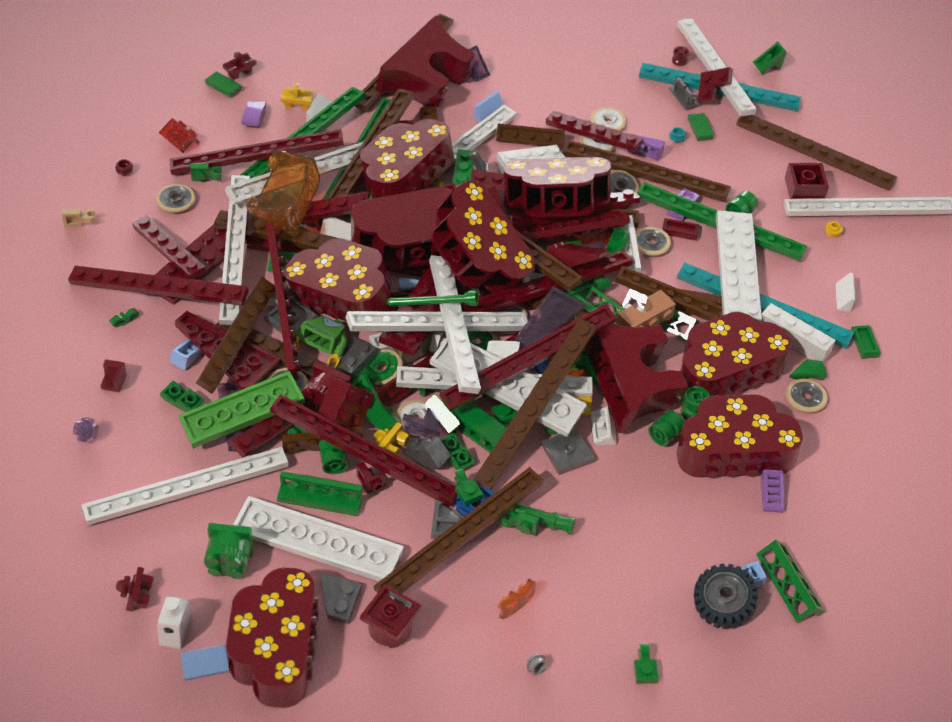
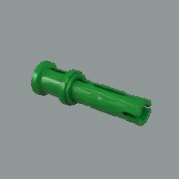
M519 504L514 506L512 510L516 514L520 511L538 517L539 523L549 526L551 530H562L569 535L572 534L576 517L568 518L559 515L558 512L551 514Z

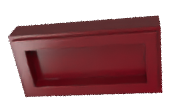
M664 218L662 230L669 236L696 241L699 224Z

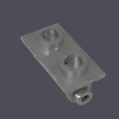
M676 78L674 86L669 87V90L684 109L699 105L695 94L689 88H686L684 81Z

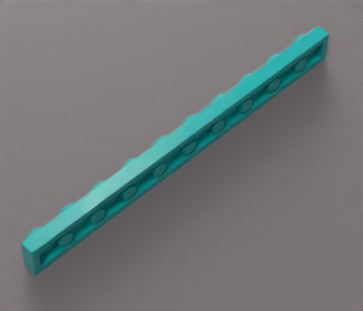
M642 62L639 78L674 85L676 78H680L684 81L686 88L699 90L701 76L699 74ZM738 83L751 102L798 112L800 96ZM717 87L716 94L726 96L721 88Z
M688 263L683 264L677 274V279L710 293L721 295L719 276ZM759 293L761 314L772 303L835 339V345L847 349L854 335L853 331Z

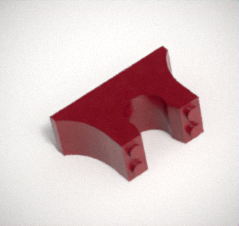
M435 15L380 67L375 90L380 93H396L398 89L412 91L415 96L413 100L423 106H437V108H440L444 104L445 99L443 98L448 91V80L461 85L470 78V70L475 63V53L455 41L444 29L441 18Z
M613 323L595 333L589 341L587 354L619 433H626L631 423L643 415L675 410L688 388L687 380L684 379L681 371L667 370L658 372L647 367L657 362L668 341L667 334L661 325L626 327Z

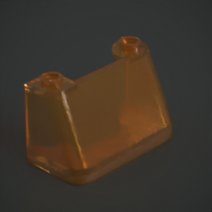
M275 150L268 159L271 174L259 197L252 196L249 198L246 208L250 214L266 222L273 221L274 226L295 234L319 187L320 174L315 158Z

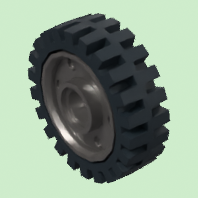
M720 564L719 567L713 565L711 570L707 568L704 570L703 575L700 574L698 581L695 583L694 604L697 613L699 612L702 619H706V623L709 625L713 623L716 628L722 626V629H727L728 626H731V629H733L738 624L739 626L744 625L745 621L748 622L751 619V615L755 613L758 602L757 585L754 584L753 577H749V573L746 570L743 572L739 566L733 568V564H729L728 567H725V564ZM722 594H728V595H730L731 597L725 599V598H722L721 595H722Z

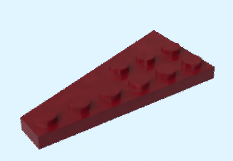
M186 311L175 320V326L209 359L227 332L189 311ZM245 340L225 374L243 390L262 382L281 364V358Z

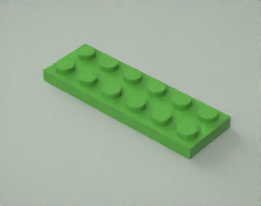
M287 371L180 414L178 417L194 449L275 416V414L269 411L279 394L301 405L305 403V399L290 371Z

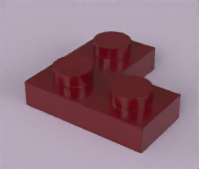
M731 67L701 72L698 103L707 104L715 102L717 87L732 84L733 69Z

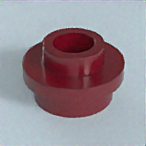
M121 159L117 162L115 170L120 175H128L133 171V165L129 160Z

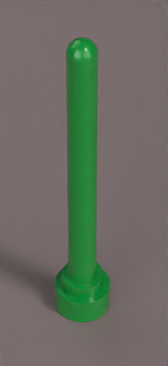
M469 290L464 295L390 298L387 300V304L389 306L465 302L469 306H478L479 297L477 290Z

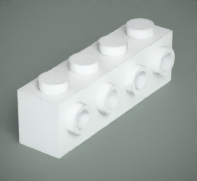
M772 303L761 314V322L774 323L785 331L791 341L790 348L809 359L823 361V363L831 354L835 339Z

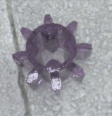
M85 417L76 421L73 434L78 436L77 441L86 443L87 441L90 442V439L94 440L96 438L99 427L94 424L95 419Z

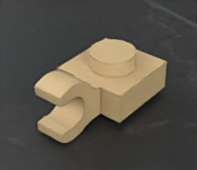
M62 209L64 227H82L83 223H95L94 216L96 214L94 209H87L82 213L81 209Z

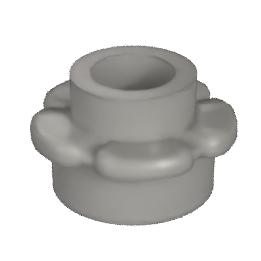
M541 654L530 656L527 660V670L534 675L541 674L547 667L545 656Z

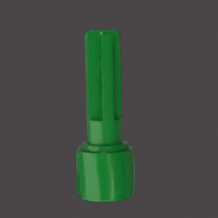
M605 275L588 280L587 283L575 287L571 292H563L561 294L562 301L566 302L571 298L575 300L578 295L584 296L591 285L600 292L608 290L610 288V281L608 278L601 279Z

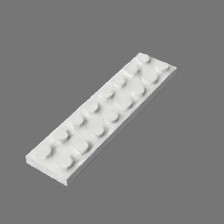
M717 210L716 225L723 315L731 312H743L753 317L759 323L762 317L752 214Z
M446 337L430 359V364L456 378ZM470 343L477 373L502 360ZM523 372L485 394L518 411L539 379L527 372ZM558 389L537 421L568 437L586 409L587 404Z
M248 496L233 524L251 527L254 541L376 581L382 580L396 569L404 551V546L250 496Z

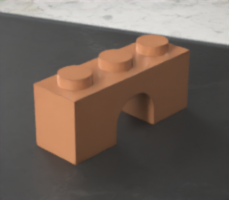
M660 290L647 297L644 308L646 312H641L632 305L618 313L616 324L626 327L657 326L661 322L668 321L673 317L676 304Z

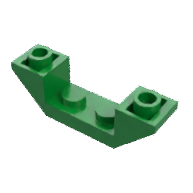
M367 365L354 377L351 384L375 395L365 417L378 430H391L397 422H400L393 409L382 404L373 387L377 379L370 366Z

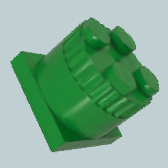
M209 523L207 528L209 541L204 557V564L208 568V573L215 577L220 575L230 576L234 579L242 577V574L246 571L249 557H253L252 528Z

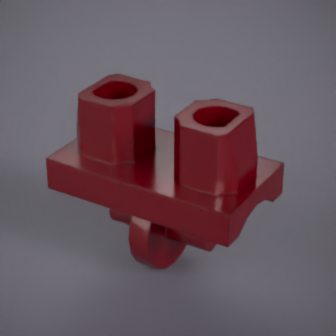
M237 51L234 53L233 59L222 65L223 69L227 71L228 76L232 80H236L239 78V73L244 72L248 74L252 72V67L257 65V62L248 53L241 54Z
M139 566L132 582L130 581V576H124V580H119L116 583V589L121 592V597L125 598L127 593H129L126 610L131 612L134 607L146 609L150 595L139 591L140 588L150 591L154 577L143 574L144 568Z

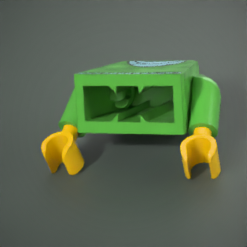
M326 316L306 320L295 333L296 340L293 343L297 345L298 350L300 349V340L327 354H334V356L329 357L328 366L330 367V364L336 363L335 370H338L339 357H342L347 345V335L344 333L345 326L342 321L338 319L332 320Z

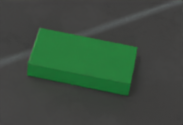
M217 71L205 79V84L229 98L241 90L240 84Z
M688 114V121L697 141L713 139L714 134L705 114Z
M870 325L852 326L850 331L854 332L853 339L861 359L880 357L881 352Z

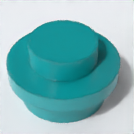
M675 127L670 131L669 138L674 142H682L686 138L685 130L681 127Z

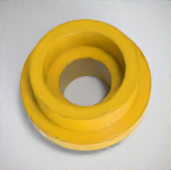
M836 221L826 223L825 231L828 236L838 237L842 233L843 227L840 223Z

